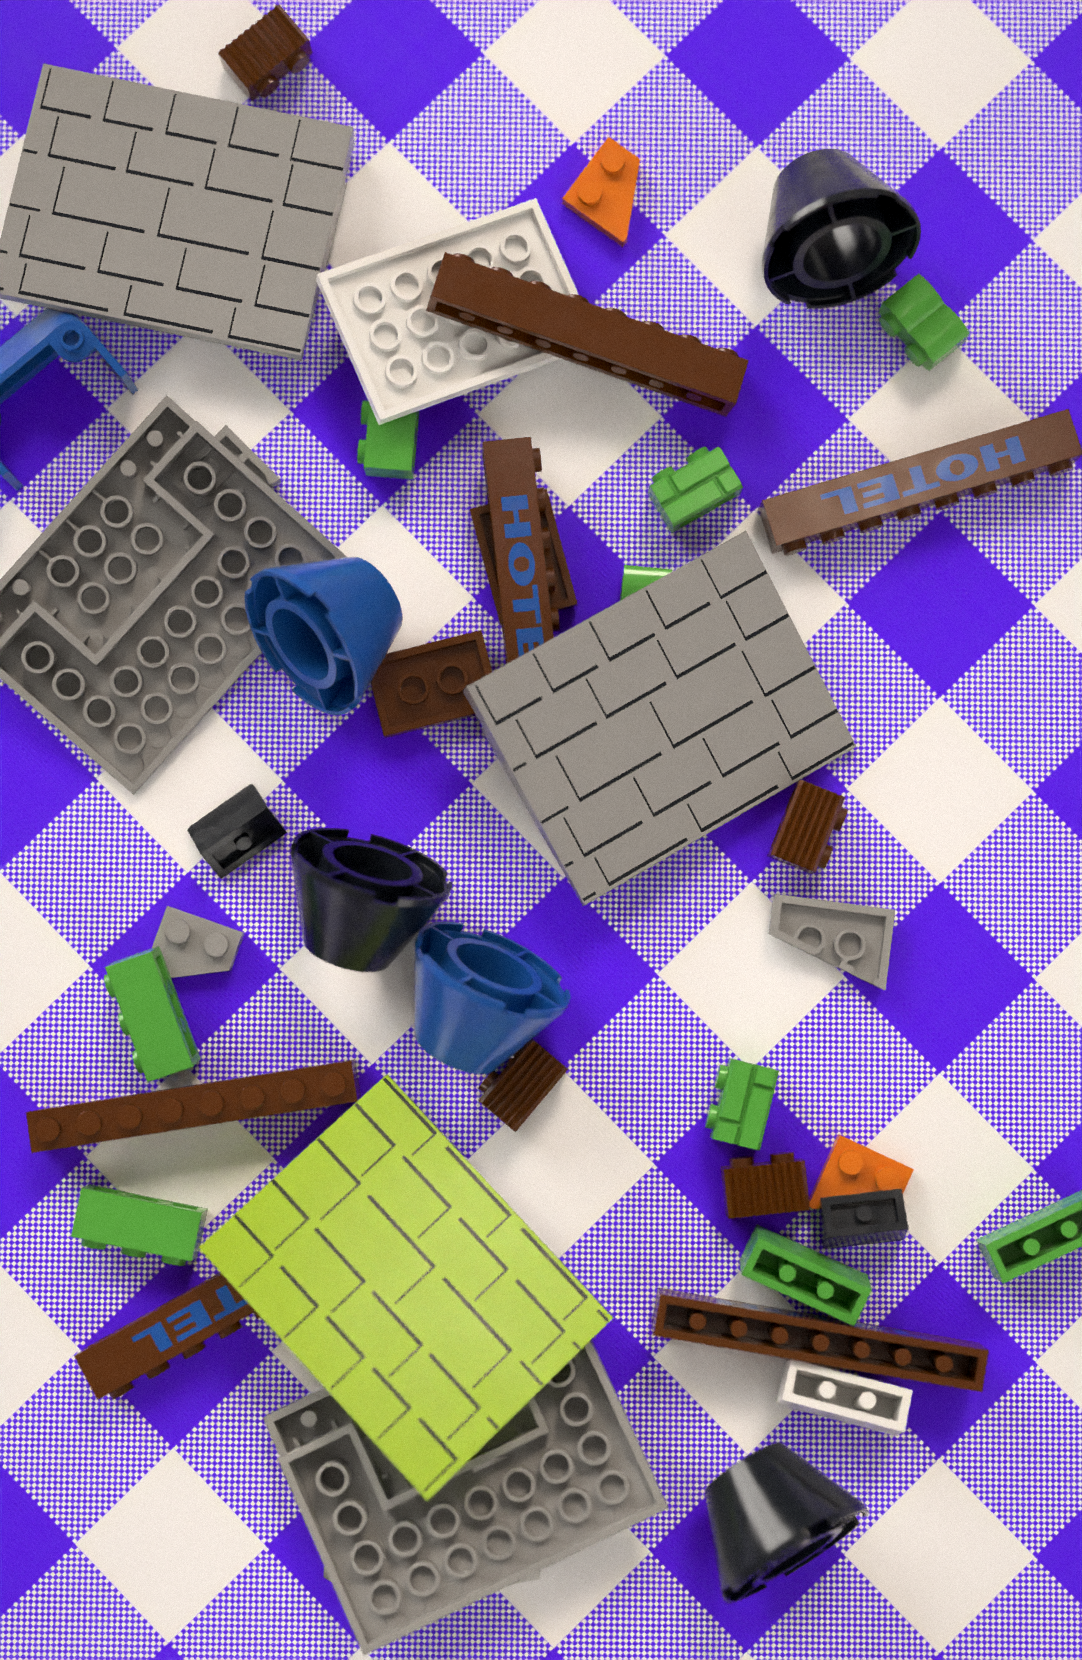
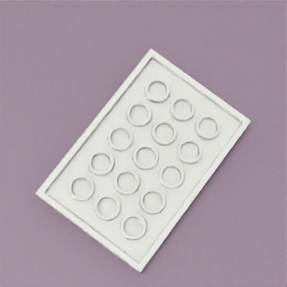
M536 198L317 274V284L379 425L561 359L426 311L445 252L452 255L455 253L465 254L474 259L475 263L489 268H504L510 271L514 277L528 282L533 280L543 282L550 286L551 290L564 295H579Z

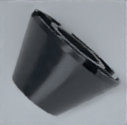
M820 149L804 154L788 164L778 175L774 183L762 258V274L767 288L772 295L783 303L789 305L791 303L790 300L806 303L808 309L836 307L859 300L877 291L897 276L895 269L903 262L906 256L912 259L921 237V225L918 215L908 200L849 153L838 149Z
M315 828L297 834L293 839L290 853L303 942L309 952L331 965L358 972L385 970L450 895L453 885L452 882L447 883L445 880L448 872L430 857L402 843L371 834L369 841L347 837L349 830L341 828Z
M780 1442L754 1452L727 1469L705 1489L723 1599L727 1604L743 1600L767 1587L765 1585L766 1582L783 1573L786 1577L815 1559L860 1524L856 1515L862 1513L863 1517H866L869 1514L865 1504Z

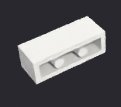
M790 1359L783 1367L776 1405L896 1436L905 1432L913 1390Z

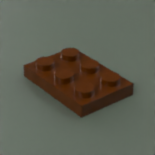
M544 489L546 512H540L541 528H549L551 551L544 552L546 568L553 567L555 577V591L549 592L550 608L557 607L558 611L576 607L578 603L548 491ZM487 504L471 508L470 514L499 623L502 626L500 593L496 579L489 506Z
M482 630L386 654L371 681L385 738L476 716L463 690L466 686L492 673Z

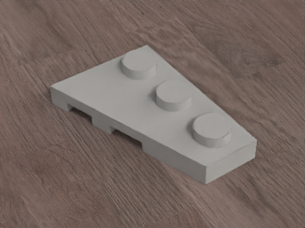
M773 894L769 935L869 984L886 990L895 910Z

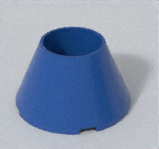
M346 557L267 568L253 575L250 578L252 582L251 588L245 591L244 596L246 615L254 638L273 670L277 673L282 669L297 685L292 691L304 702L321 712L331 715H343L355 708L361 701L402 626L403 615L400 602L388 580L375 566L359 557Z
M433 922L427 924L420 929L415 939L414 1034L419 1045L438 1061L467 1073H491L566 1010L571 999L570 990L566 989L564 992L559 985L562 979L560 974L529 949L486 929L483 930L481 936L461 931L464 926L463 923Z

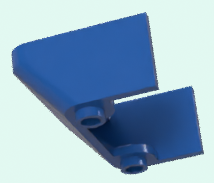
M46 308L0 346V404L58 356L68 362H80L96 352L132 395L138 391V388L128 373L94 333L73 313ZM0 459V475L18 491L23 485Z

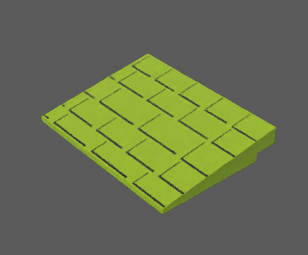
M388 1074L198 1247L427 1501L613 1319L610 1313Z

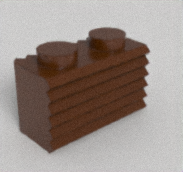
M279 4L273 10H270L268 14L263 15L262 19L252 24L243 34H239L237 39H233L224 49H220L218 55L225 71L243 90L244 94L248 96L249 100L253 101L258 96L265 98L271 95L278 88L279 80L290 71L293 74L301 71L308 64L312 49L310 40Z
M804 780L797 781L767 857L810 874L816 873L818 867L825 869L833 850V846L827 844L832 830L840 831L848 809L842 807L845 797Z
M534 1039L530 1040L508 1059V1065L500 1074L496 1071L491 1072L478 1087L483 1092L478 1101L514 1132L520 1128L568 1070L564 1064Z
M794 1152L770 1154V1161L754 1163L753 1156L729 1158V1166H721L725 1213L728 1218L810 1210L805 1160L794 1158Z

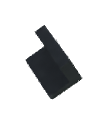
M253 784L239 791L187 829L202 857L221 879L287 833Z
M902 1189L820 1198L819 1204L824 1230L822 1239L823 1249L904 1240L909 1230Z

